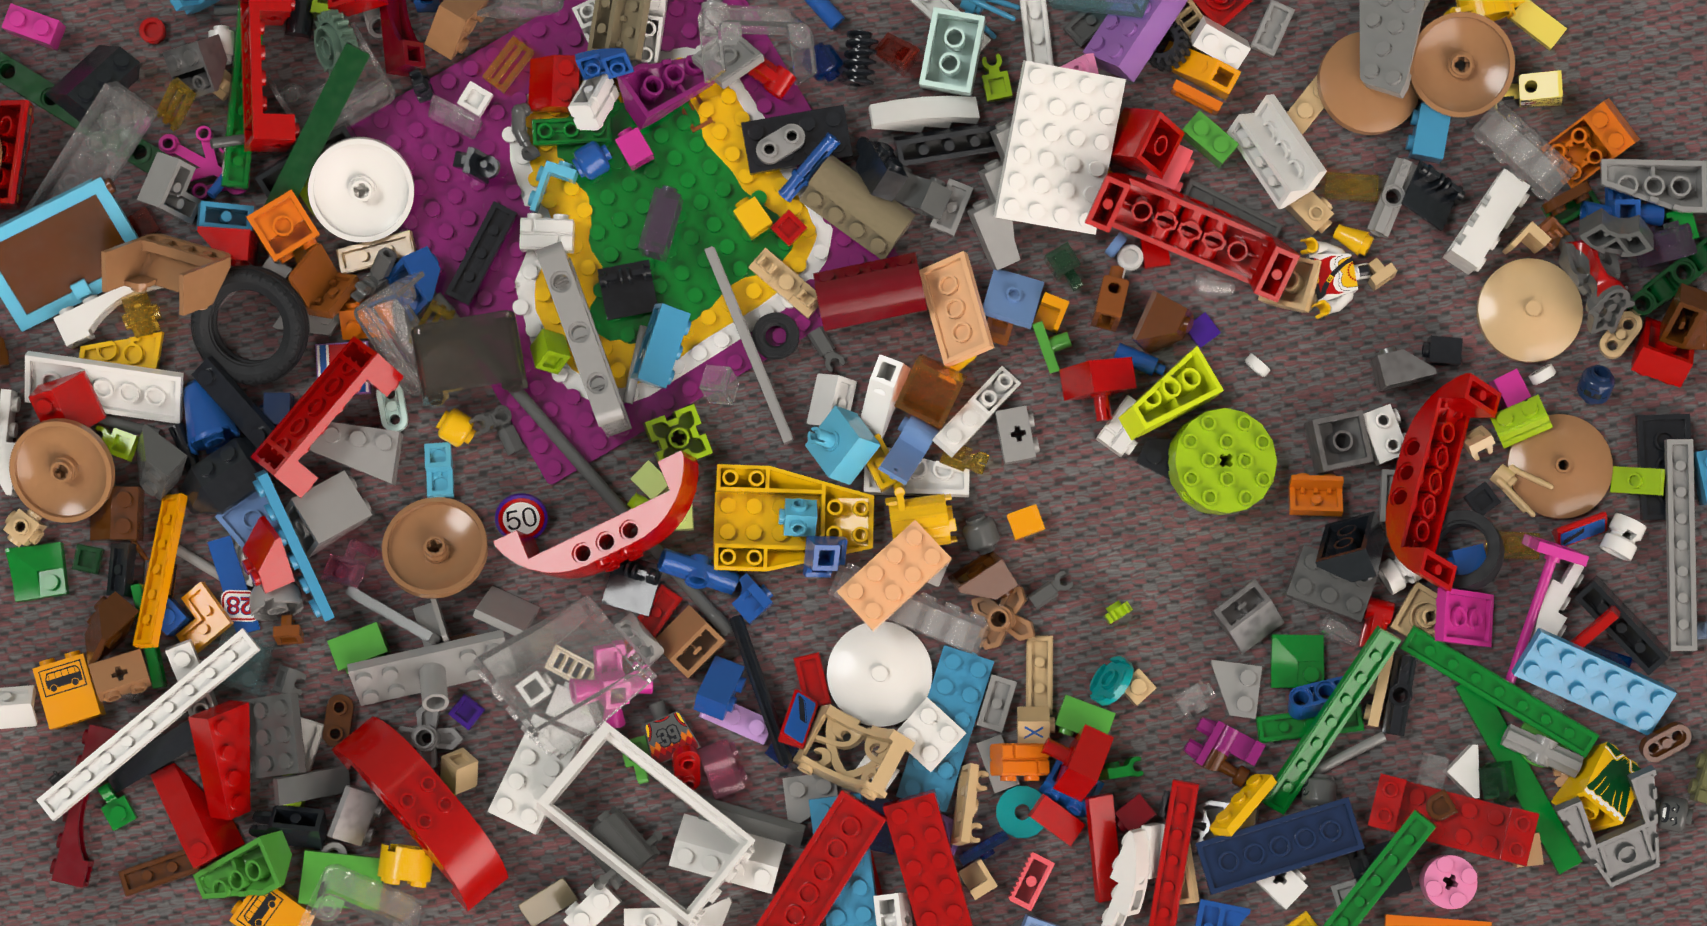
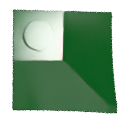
M62 542L5 548L15 602L19 603L69 595L66 559Z
M1271 635L1270 688H1296L1324 680V635Z

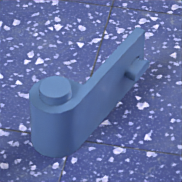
M913 414L910 419L905 416L897 429L901 434L878 468V470L889 475L890 479H895L904 485L907 484L932 445L933 438L940 431Z

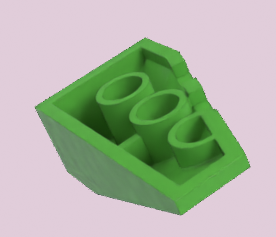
M280 830L254 839L193 874L202 899L231 896L245 897L248 895L263 896L284 885L292 853L283 831Z

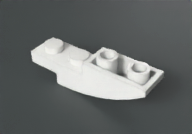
M651 0L642 59L632 60L633 66L647 62L648 64L659 63L668 0Z
M1001 366L932 441L952 458L1019 387L1021 382Z
M1 389L0 485L6 495L18 497L11 482L9 461L15 445L13 438H16L18 434V424L15 423L16 412L20 411L21 399L17 397L18 392Z
M1570 563L1559 582L1554 579L1550 580L1530 640L1538 628L1559 637L1563 635L1567 628L1564 624L1567 617L1558 612L1559 610H1565L1571 600L1568 596L1573 587L1576 589L1584 577L1581 574L1584 566Z
M191 639L165 649L177 681H180L202 662V660H199ZM213 690L188 710L189 716L218 705Z
M1143 828L1129 830L1122 839V849L1112 864L1113 871L1110 876L1118 884L1112 890V900L1102 915L1103 923L1101 926H1124L1127 916L1140 912L1149 875V845L1146 830Z

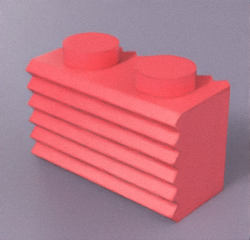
M1030 852V857H1026L1027 861L1024 862L1023 871L1019 872L1020 876H1017L1018 880L1014 881L1015 885L1012 886L1011 895H1008L1010 901L1029 911H1032L1055 865L1052 861L1034 852Z

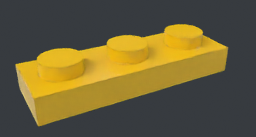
M1254 774L1247 779L1244 787L1231 798V802L1223 811L1217 814L1216 820L1210 825L1209 829L1214 836H1233L1276 785L1277 781L1272 774Z

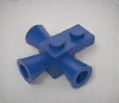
M1606 187L1605 205L1582 201L1580 206V220L1603 208L1608 214L1618 218H1631L1640 215L1644 222L1650 225L1661 226L1664 221V207L1650 202L1641 204V199H1634L1633 196Z

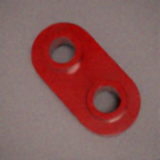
M683 745L678 747L672 754V774L693 791L698 788L701 781L700 757L694 746Z

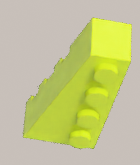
M1196 346L1119 416L1118 419L1132 441L1209 403L1224 390L1199 347Z

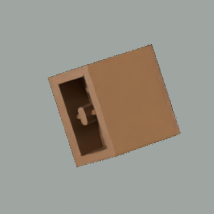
M690 605L656 638L664 649L663 654L688 679H691L726 643Z

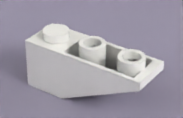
M879 355L870 377L861 414V420L874 436L879 433L882 439L911 370L904 363L883 355Z

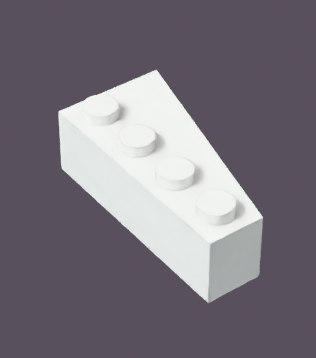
M1504 168L1498 174L1442 258L1468 275L1474 270L1478 272L1487 260L1484 257L1489 249L1493 250L1500 241L1501 237L1498 235L1502 229H1507L1516 217L1513 215V212L1517 206L1521 208L1530 195L1526 192L1530 185Z

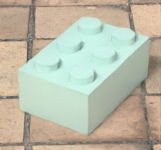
M937 7L933 8L919 81L920 88L972 97L986 25L985 16Z

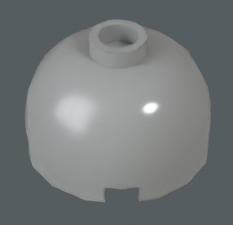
M295 582L266 594L260 585L254 586L249 596L251 616L254 615L256 620L274 621L278 620L276 615L290 611V615L294 616L304 608L299 587Z

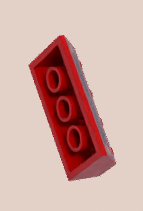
M25 99L0 100V139L2 144L0 209H20L23 199L22 190L27 171L26 163L30 149V136L34 123L33 115L35 108L29 100Z

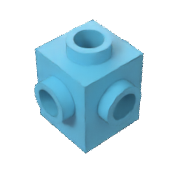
M785 498L784 509H779L778 524L783 525L784 536H815L817 500Z

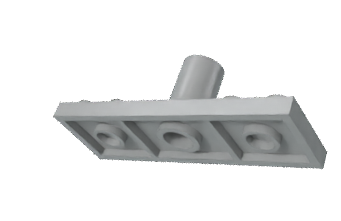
M503 630L347 664L348 674L361 706L421 693L422 706L430 712H439L448 706V686L515 672V664Z

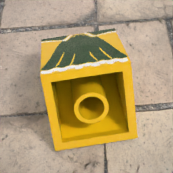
M1609 742L1593 746L1587 757L1583 759V764L1576 777L1572 778L1569 776L1551 802L1558 805L1578 796L1582 801L1592 832L1623 824L1635 799L1627 775L1641 768L1638 767L1636 762L1628 759L1615 745Z

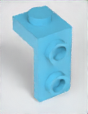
M547 160L545 166H540L536 181H539L536 191H531L528 199L531 213H538L550 176L576 184L579 174L577 170L573 169L574 165L565 161H559L557 164Z

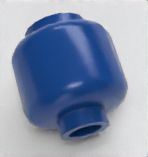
M591 141L575 150V158L572 159V162L581 178L586 176L587 179L593 180L610 170L608 160L612 159V156L605 144L600 147L596 141Z

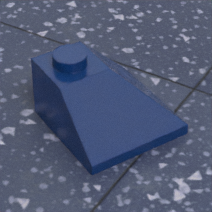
M428 246L403 256L392 268L390 275L386 277L399 302H402L410 322L415 320L432 301L441 269L437 257L431 253Z

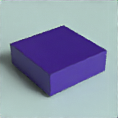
M1205 312L1194 320L1192 329L1187 334L1200 349L1221 332Z
M464 693L448 715L467 730H470L485 709Z

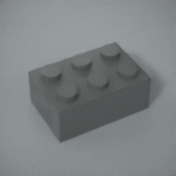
M1307 545L1300 546L1283 596L1356 623L1362 622L1378 574L1369 581L1349 582L1317 567L1315 562L1318 549Z

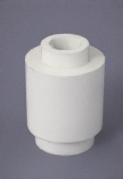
M216 25L213 27V30L208 31V37L219 34L227 56L226 65L232 64L235 32L229 30V26Z

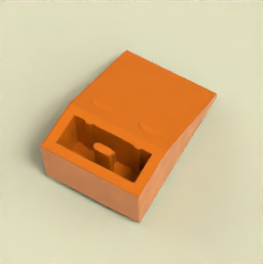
M1608 98L1541 149L1570 188H1573L1600 170L1601 159H1615L1638 142L1640 138Z

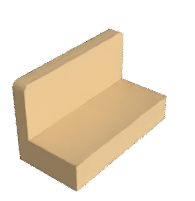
M1532 221L1515 236L1502 252L1506 255L1522 242L1536 254L1552 238Z

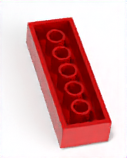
M935 789L884 803L883 810L885 817L888 818L887 824L916 925L974 926Z

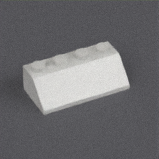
M684 813L669 866L713 877L739 844L711 822ZM748 833L755 839L752 847L755 849V852L746 863L743 860L740 861L736 866V869L739 871L730 883L772 894L785 843Z

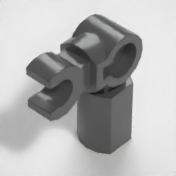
M387 247L379 250L370 269L371 272L363 280L355 284L354 287L357 290L350 296L357 302H361L367 295L372 296L382 292L388 283L386 277L391 273L397 259V254Z
M499 405L484 415L478 414L469 420L470 424L478 422L481 426V430L476 432L475 436H481L488 432L489 429L496 428L498 430V437L508 456L524 449V445L514 425L510 424L512 414L508 407Z

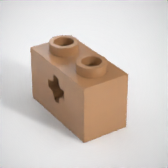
M141 649L88 665L100 702H113L120 699L122 695L128 693L138 694L144 692L147 687L152 686ZM123 675L124 679L119 681L118 676Z

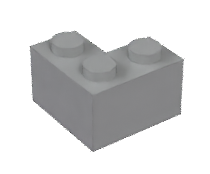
M157 152L137 200L170 217L192 224L198 211V204L202 200L187 193L186 190L196 168L178 158Z

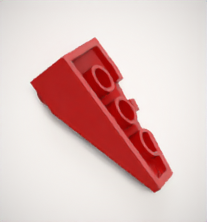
M175 763L150 775L193 869L203 867L245 845L233 820L210 818L205 793Z

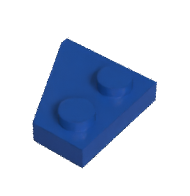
M1199 899L1200 902L1194 926H1240L1243 920L1250 914L1251 909Z

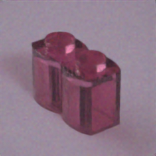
M726 738L697 749L715 799L745 788L744 783L748 781L743 766L738 768L735 758L739 754L734 741L729 743Z

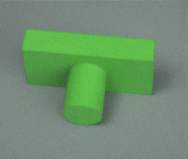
M1042 321L1032 324L1050 374L1059 371L1060 368L1054 353L1072 347L1068 333L1064 332L1048 338Z

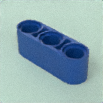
M1343 676L1293 688L1290 691L1288 700L1289 715L1297 720L1317 716L1328 700L1321 696L1327 695L1330 697ZM1297 701H1302V702H1304L1305 704H1304V705H1298V704H1296L1295 702H1297Z

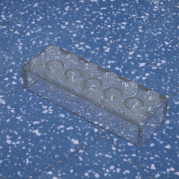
M119 82L105 83L24 212L102 175L104 180L108 177L111 178L114 183L159 112Z
M850 563L846 567L840 565L828 595L837 601L847 604L836 591L862 568ZM923 592L920 596L914 594L887 619L890 622L978 657L990 630L989 624L986 623V617L971 612L970 616L961 613V607L946 602L945 606L937 603L936 597Z

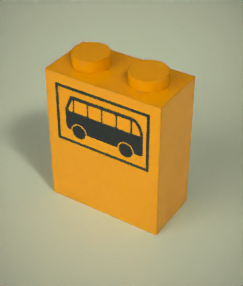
M80 650L64 654L65 659L55 661V658L40 661V666L32 669L50 730H57L106 715L103 702H100L87 664V654H81Z
M279 887L263 896L248 895L244 901L239 900L230 912L233 916L229 921L236 926H308L316 913L306 905L298 903L295 897Z

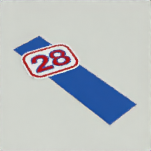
M231 535L207 542L223 590L221 606L234 622L233 625L236 633L242 628L248 633L259 630L258 620L254 619V615L251 616L249 605L251 590L247 588Z

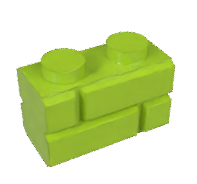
M1539 395L1529 398L1528 401H1522L1496 413L1495 418H1490L1504 448L1553 428Z

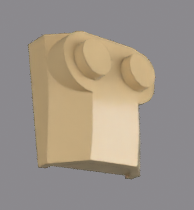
M1300 257L1278 303L1260 295L1258 300L1279 308L1309 313L1313 309L1311 306L1317 302L1315 289L1322 261Z

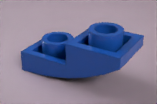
M604 48L575 54V61L584 80L607 74L609 79L634 72L626 49Z

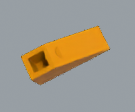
M1169 41L1164 52L1168 51L1174 42ZM1188 48L1191 53L1190 56H1184L1187 61L1185 63L1180 61L1178 63L1180 67L1177 69L1172 66L1171 72L1226 100L1241 71L1216 58Z

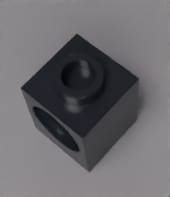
M1431 335L1427 338V342H1423L1422 357L1426 358L1425 362L1429 365L1458 367L1461 365L1463 338Z

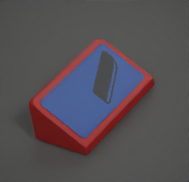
M1603 511L1553 529L1551 532L1555 542L1563 546H1569L1605 533L1607 531V513Z
M795 689L780 730L778 742L803 749L819 703L800 690Z

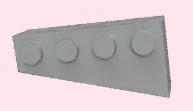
M331 422L326 431L310 446L309 451L396 486L403 434L399 431Z

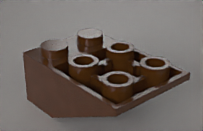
M1681 283L1661 321L1659 341L1681 349L1707 350L1706 291Z

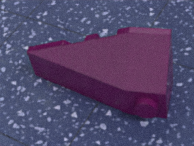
M693 55L676 60L665 59L653 64H648V62L641 63L633 67V73L617 77L625 108L640 130L662 119L716 83L693 63L691 58Z

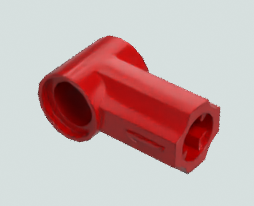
M764 57L765 61L747 74L760 82L763 88L771 95L782 100L797 78L784 67L776 66Z
M1370 597L1363 616L1364 623L1358 647L1363 648L1377 625L1385 630L1387 629V625L1389 626L1395 607L1394 602Z

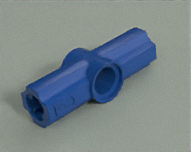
M664 548L657 564L658 571L685 579V584L695 589L709 587L732 595L739 580V574L736 571L714 570V564L711 563V559L702 554L688 556Z

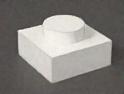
M470 81L457 104L481 118L493 98V94Z

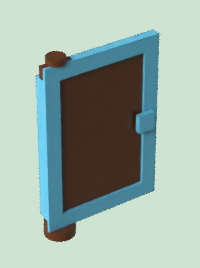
M102 175L94 179L91 178L0 224V297L22 332L59 314V311L66 307L75 306L83 302L85 298L101 293V251L139 238L113 195L117 190L111 178L108 177L104 180Z

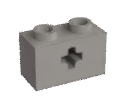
M1027 406L995 411L994 415L1004 465L1034 460L1036 453L1040 452L1038 438L1032 437L1031 427L1035 426L1032 411L1027 412ZM1015 428H1018L1019 432H1024L1025 434L1019 442H1017L1016 437H1011Z

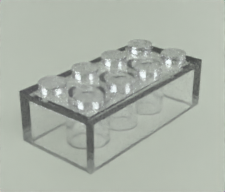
M1502 100L1495 104L1471 129L1475 133L1473 137L1483 146L1487 144L1494 151L1493 156L1503 164L1506 162L1512 167V173L1522 182L1526 180L1533 187L1531 189L1532 192L1542 200L1545 198L1549 202L1578 171Z

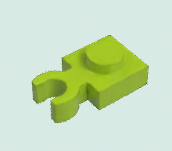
M996 54L997 63L993 66L987 63L986 57L982 58V67L988 72V75L982 76L987 103L1013 97L1008 71L1000 72L999 70L1002 64L1000 54Z
M96 426V430L103 433L102 440L107 445L111 455L132 462L140 437L114 428L111 434L107 428Z
M1118 600L1106 608L1108 613L1103 617L1108 625H1110L1133 609L1128 601L1121 604Z

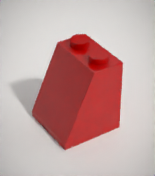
M1124 107L1118 118L1110 161L1113 164L1162 179L1185 133L1161 111Z

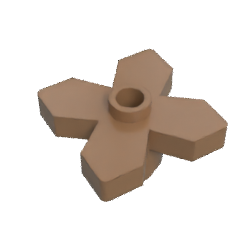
M1022 586L1013 588V593L1002 598L1000 604L994 599L985 597L971 600L974 614L987 620L988 623L980 635L985 650L1002 646L1007 632L1019 641L1036 636L1033 622L1017 615L1027 601ZM1002 613L1006 616L1005 623L1000 619Z

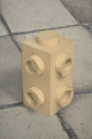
M1313 190L1285 207L1311 235L1316 231L1322 234L1332 224L1329 220L1334 215L1331 211L1332 205L1325 198H1319Z

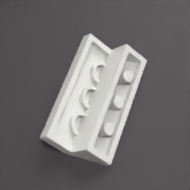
M1274 94L1266 95L1254 113L1239 114L1227 131V134L1239 143L1238 150L1278 209L1285 208L1315 189L1327 172Z

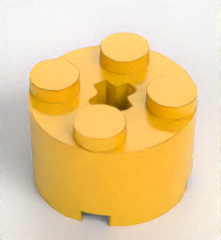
M382 843L377 876L381 877L380 881H384L386 884L400 885V880L407 881V884H410V886L426 888L427 882H431L433 861L423 850H420L418 846L390 844V849H388L389 845Z

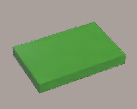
M305 849L298 903L378 911L382 881H380L381 877L377 876L380 857Z

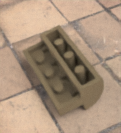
M595 0L587 51L604 48L626 49L630 60H641L651 0Z
M830 155L819 167L799 199L800 202L880 259L888 257L916 216L895 200L891 202L871 195L861 176L833 155Z

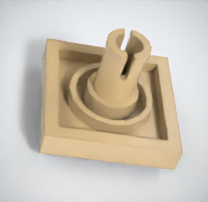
M1415 582L1389 627L1406 637L1412 626L1416 625L1435 637L1437 593L1419 582Z

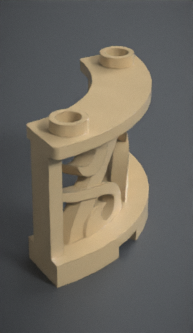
M831 704L820 706L816 714L817 717L810 728L804 748H799L796 756L793 758V762L798 764L797 768L807 775L814 773L829 782L859 793L869 800L875 801L876 798H886L888 794L884 791L904 752H911L915 742L895 729H885L874 725L871 728L859 726L860 720L842 712ZM824 721L827 722L826 737L817 735ZM844 734H850V735H851V738H850L849 741H846V742L837 741V738H838L839 740H841V741H844V740H843V735H844ZM864 740L865 753L871 761L860 768L846 771L841 762L838 749H852ZM813 742L827 746V749L823 747L814 749L816 754L822 755L820 761L812 760L806 756ZM880 746V748L875 751L878 755L876 757L872 754V750L874 747ZM833 765L835 771H833V770H831V769H829V768Z

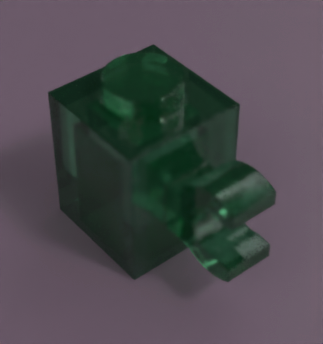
M1068 242L1044 256L1043 260L1056 281L1065 277L1073 292L1083 287L1082 280L1075 272V270L1079 269L1081 263Z
M1511 760L1485 763L1478 769L1484 800L1493 799L1494 803L1506 802L1517 792Z

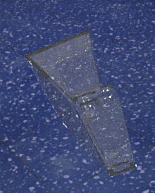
M589 595L473 660L479 668L476 671L478 676L492 688L491 692L500 702L504 700L509 705L506 711L515 721L521 720L523 725L520 728L530 740L532 739L539 748H542L548 756L554 754L560 760L658 677Z

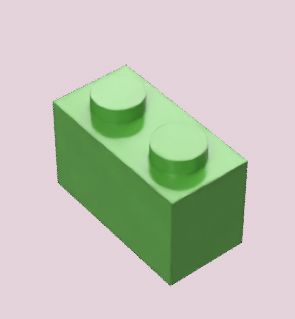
M1200 110L1182 129L1185 133L1183 139L1217 168H1220L1239 145Z
M379 622L327 641L338 671L345 670L347 674V664L382 657L391 653Z
M1064 695L1055 720V726L1059 727L1057 732L1073 737L1074 733L1078 734L1085 724L1108 734L1116 713Z

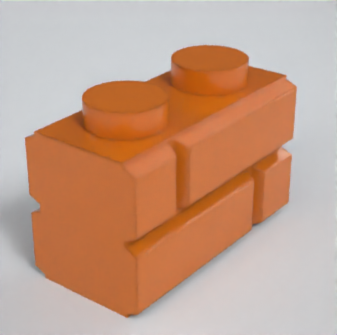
M1044 743L991 744V776H1000V781H1016V776H1024V781H1040V776L1050 773L1049 756L1041 753Z

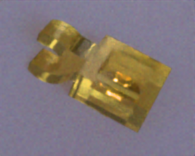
M963 445L952 458L943 451L939 462L963 472L966 467L977 474H983L986 467L983 464H987L990 456L984 452L971 454L972 449Z

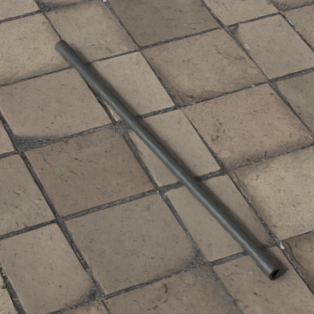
M441 292L435 295L429 304L443 320L449 323L618 516L630 510L463 321ZM660 544L648 549L657 561L664 550ZM670 575L723 638L732 631L729 620L710 602L700 589L691 588L685 584V579Z

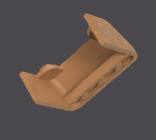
M148 234L101 251L102 292H109L122 286L130 287L135 292H143L148 287L156 285L179 292V315L185 316L197 310H205L214 303L231 267V254L165 234Z

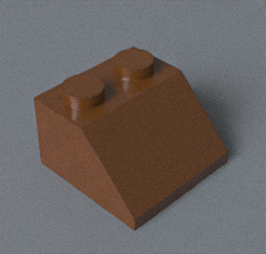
M114 486L106 503L91 515L90 541H143L145 498L143 488Z
M116 591L108 598L103 596L95 604L94 609L96 612L87 621L89 626L84 635L88 665L102 661L125 641L139 613V610Z

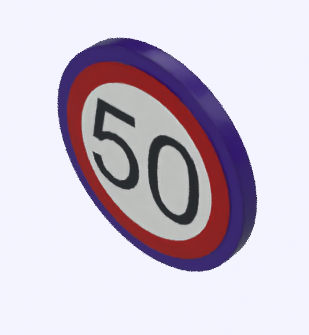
M525 493L506 497L500 502L495 512V524L503 536L518 530L533 536L535 539L544 531L548 521L545 505L537 497Z

